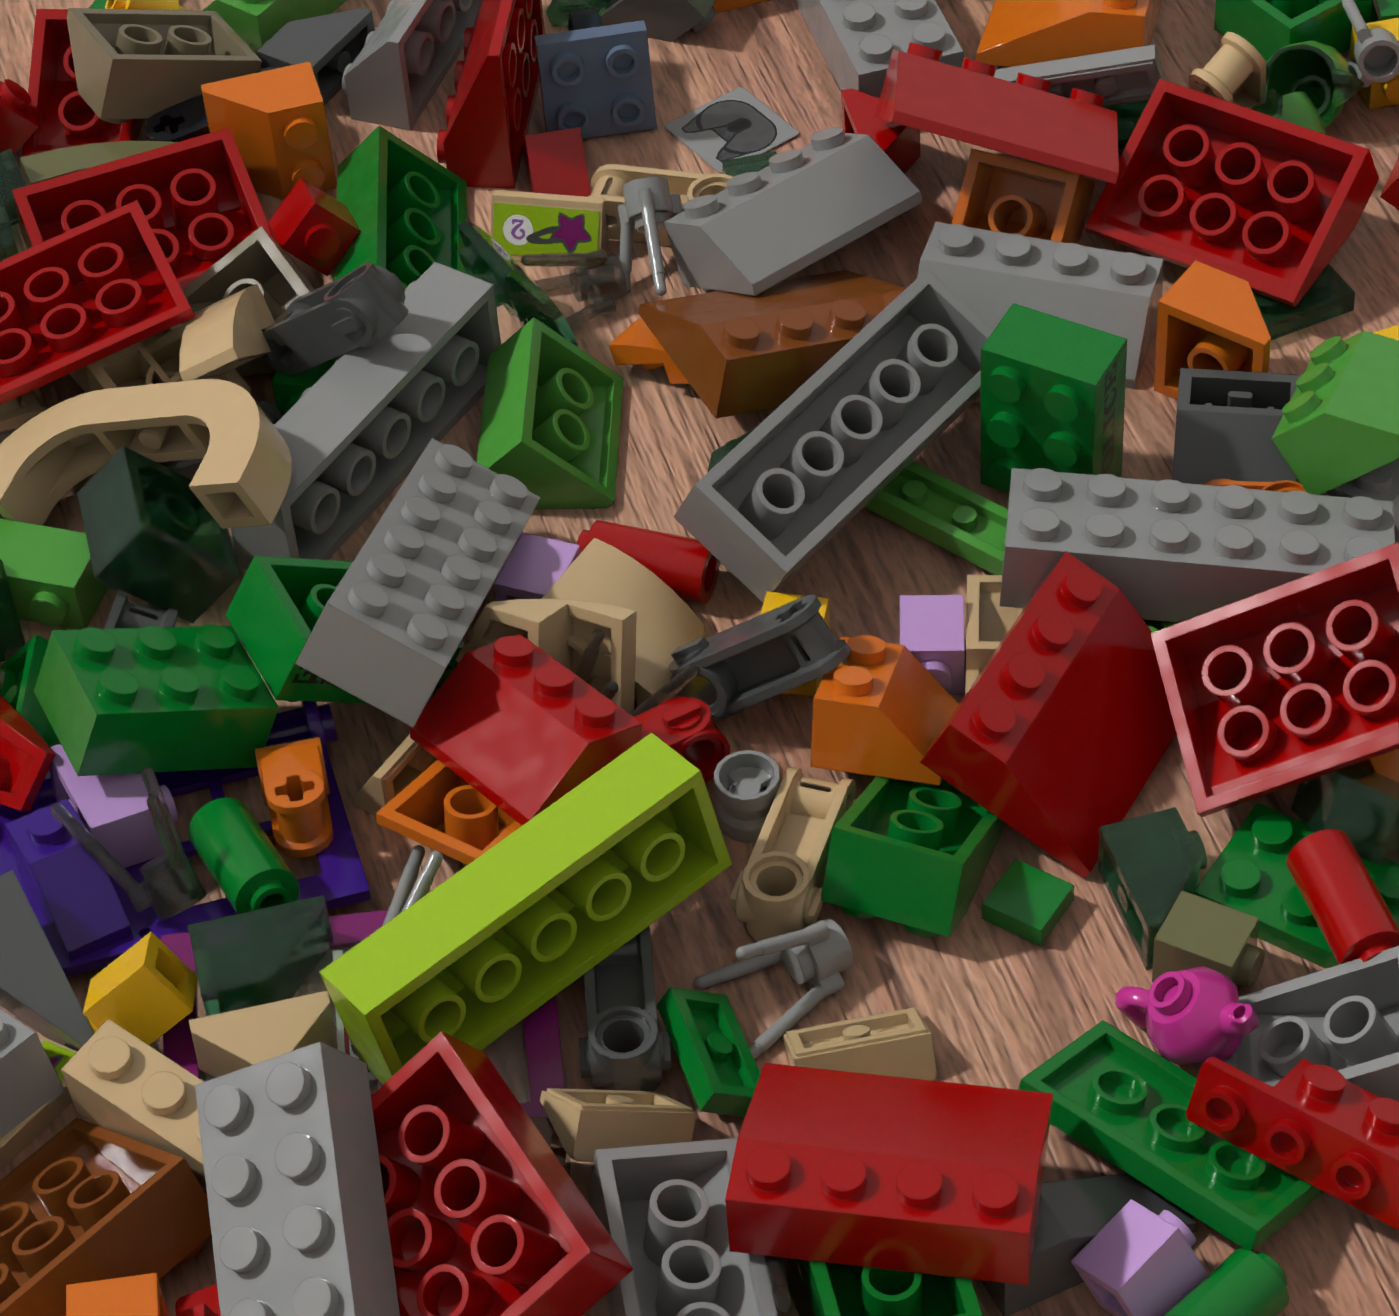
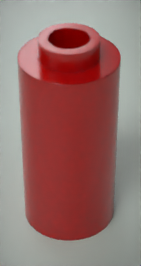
M596 520L589 531L583 530L580 533L577 545H580L581 552L593 538L599 539L634 558L652 571L682 600L706 604L712 596L717 582L720 561L695 538Z
M1338 829L1321 830L1303 838L1292 848L1287 857V868L1339 965L1359 958L1366 962L1381 953V951L1399 946V926L1347 833Z

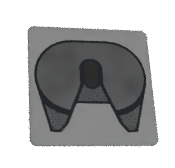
M738 87L665 125V128L719 173H726L799 134L798 130L744 87Z

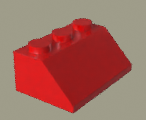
M521 634L501 637L494 643L466 652L423 709L415 726L410 727V738L520 825H524L641 740L642 723Z

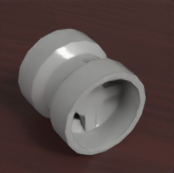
M753 750L737 751L725 756L717 764L714 771L715 793L718 798L716 802L717 819L724 835L734 841L752 843L758 839L780 786L779 767L773 758L763 752Z

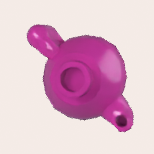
M1205 966L1166 972L1152 983L1149 991L1144 988L1125 986L1115 994L1116 1007L1137 1027L1147 1029V1035L1160 1056L1174 1064L1204 1063L1209 1057H1216L1221 1061H1225L1238 1049L1243 1036L1253 1032L1259 1026L1258 1014L1251 1004L1240 1003L1237 987L1229 976Z

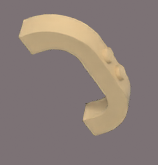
M198 379L95 390L69 398L48 408L27 421L0 443V518L44 525L57 502L72 487L98 471L122 465L203 459L189 488L222 529L271 525L282 505L290 484L292 473L291 453L285 439L250 393L243 387L230 381Z

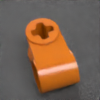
M320 737L255 748L265 806H269L274 841L278 850L287 856L295 858L319 854L330 845L334 834L327 797L330 794Z

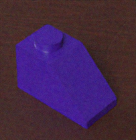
M67 798L5 824L21 881L70 962L132 935L130 923L93 838Z

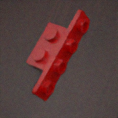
M1209 1057L1201 1065L1186 1111V1118L1190 1122L1399 1230V1101L1379 1097L1347 1081L1337 1070L1326 1065L1314 1064L1304 1058L1274 1087L1216 1057Z

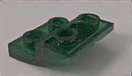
M466 220L458 224L457 227L465 245L464 248L458 251L460 260L468 275L494 285L496 307L504 305L511 316H516L524 325L534 317L578 347L579 345L572 329L561 311L493 237L473 223Z

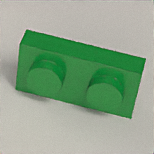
M669 987L656 1006L700 1112L745 1117L759 1080L760 1072L727 995Z

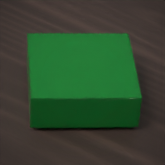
M1015 859L983 901L982 919L1041 946L1074 901V885Z

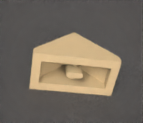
M328 990L189 1020L198 1067L215 1078L317 1042H323L331 1046L336 1040Z

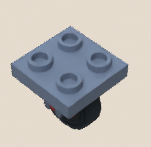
M582 10L569 14V31L534 36L546 132L580 127L582 139L657 128L648 36L644 20L602 26L597 10Z

